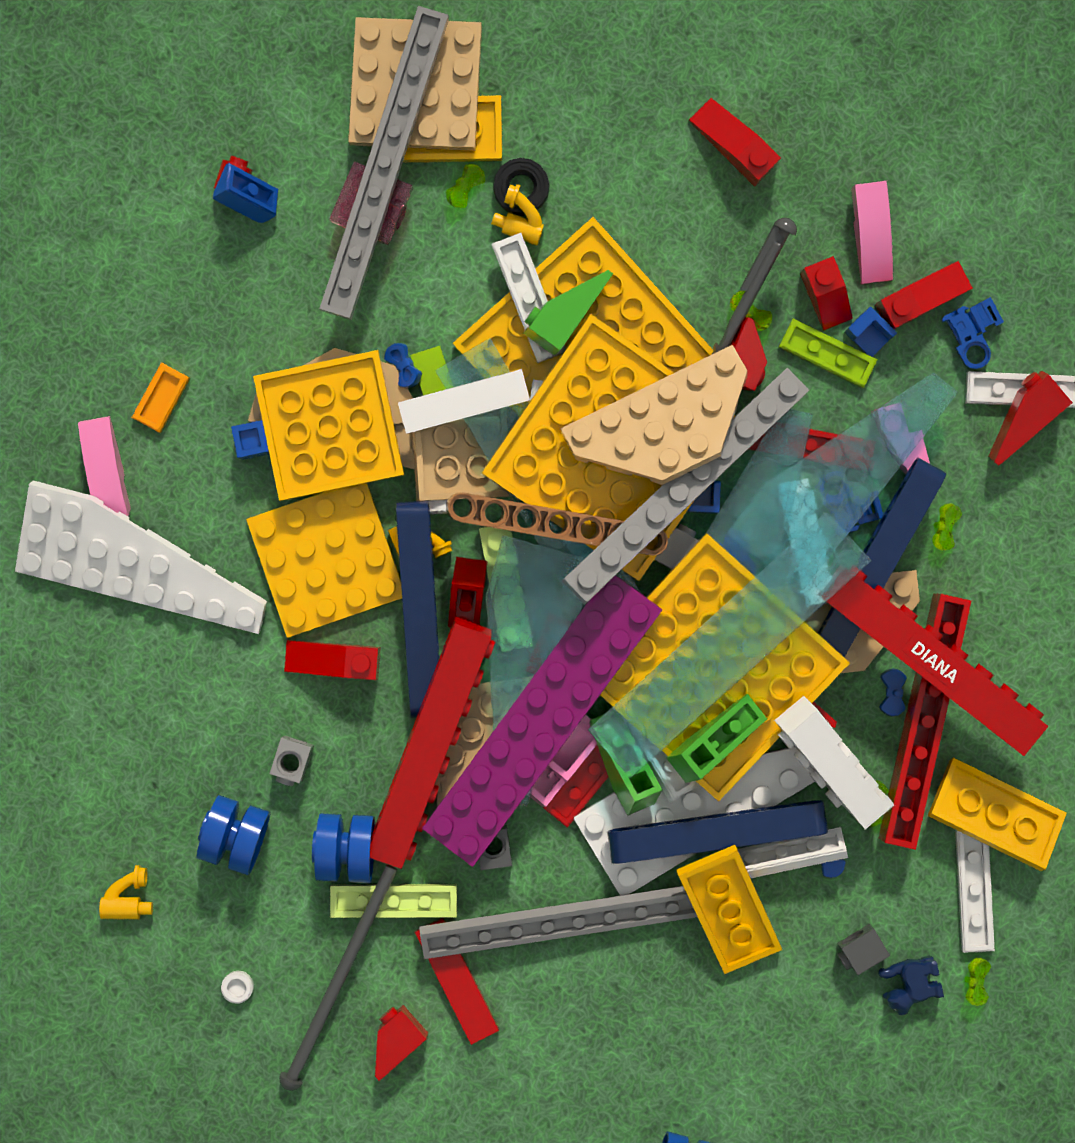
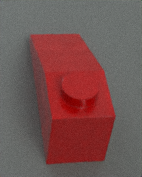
M712 98L689 119V122L754 187L781 159L758 134Z
M959 261L881 299L875 304V307L880 316L895 330L973 289Z
M1040 371L1038 374L1033 372L1022 381L1021 385L1023 387L1016 392L988 456L998 466L1073 403L1049 374Z
M287 640L284 672L377 680L379 677L381 647Z

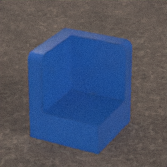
M871 306L844 331L859 348L871 357L897 334Z
M262 420L231 427L237 458L245 460L269 455Z
M714 481L694 500L687 512L719 513L721 481Z

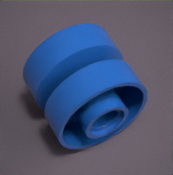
M218 795L211 810H208L203 820L198 836V841L200 842L196 858L218 865L226 850L231 851L228 869L249 876L259 855L271 812L250 805L240 821L237 820L239 801Z
M319 814L317 830L314 831L312 841V863L315 866L316 881L337 882L342 864H347L349 882L371 883L374 859L370 858L371 835L375 827V816L353 815L349 832H344L341 814Z

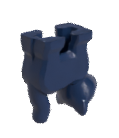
M925 956L921 959H906L888 968H880L878 971L879 976L884 979L900 975L904 988L894 989L882 995L887 1000L889 1008L896 1011L899 1015L908 1014L909 1009L914 1003L923 1002L931 997H944L941 983L937 981L928 982L927 979L929 974L933 976L940 975L937 962L932 956Z

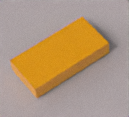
M161 362L131 418L161 433L190 378Z

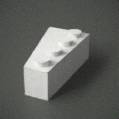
M805 696L801 697L774 720L782 730L778 734L781 740L789 749L794 746L798 751L794 756L805 769L811 766L814 771L809 775L821 789L825 786L829 789L825 793L828 799L836 808L843 805L864 829H867L894 806V803L878 788L877 782L859 763L860 761L842 742V739Z

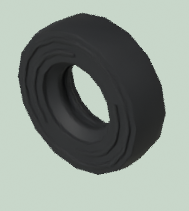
M517 158L509 160L499 168L494 178L493 190L497 202L503 209L523 216L525 215L516 203L514 208L504 203L511 180L518 175H526L532 180L534 185L533 192L527 199L537 210L543 206L548 198L550 184L547 173L541 165L531 159Z

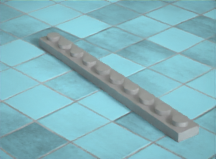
M421 6L417 7L319 308L323 312L352 320L449 22L448 14Z
M786 368L733 418L719 458L662 485L572 570L562 582L585 605L786 414L809 389Z
M681 886L420 926L419 929L424 959L689 919L695 918L697 915L684 887Z

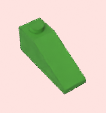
M607 270L546 302L540 309L535 306L524 321L529 326L523 334L552 355H556L567 342L613 273Z
M745 694L686 739L666 759L685 783L701 780L765 722L767 718L751 697Z
M617 710L590 720L589 723L612 788L627 816L654 805L662 792V788L622 715Z

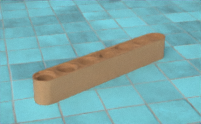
M455 493L446 503L448 515L453 520L595 546H599L613 533L616 527L624 522L468 493ZM465 498L469 501L470 510L467 515L459 517L453 511V504L457 499ZM490 504H498L502 510V515L498 521L490 522L485 516V510ZM524 509L530 510L533 514V522L526 528L521 527L517 522L518 513ZM555 515H560L565 521L563 530L558 533H553L549 528V521ZM590 520L595 524L596 532L591 538L586 539L581 534V526L585 521ZM662 531L657 535L658 543L655 548L647 549L645 547L640 554H661L668 544L666 533Z

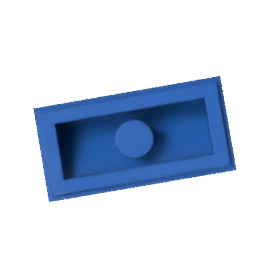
M227 163L214 190L213 199L258 223H264L276 216L278 189Z

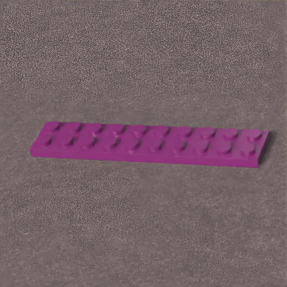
M615 575L588 601L422 829L473 867L663 609Z

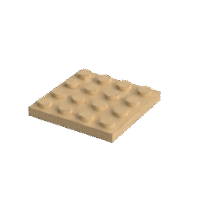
M356 17L348 141L350 145H373L413 23L411 19ZM448 22L408 148L476 151L482 22Z

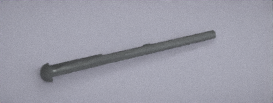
M780 218L775 221L740 287V290L745 292L726 327L719 345L717 343L714 344L712 354L731 345L789 234L791 233L796 236L797 227L790 218Z
M386 865L289 1071L280 1073V1084L286 1090H297L303 1084L298 1075L306 1064L397 873V869L391 865Z

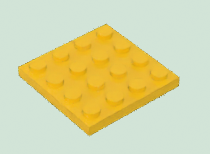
M378 350L253 376L279 501L404 475Z
M368 483L323 492L246 519L287 638L402 599L401 579Z

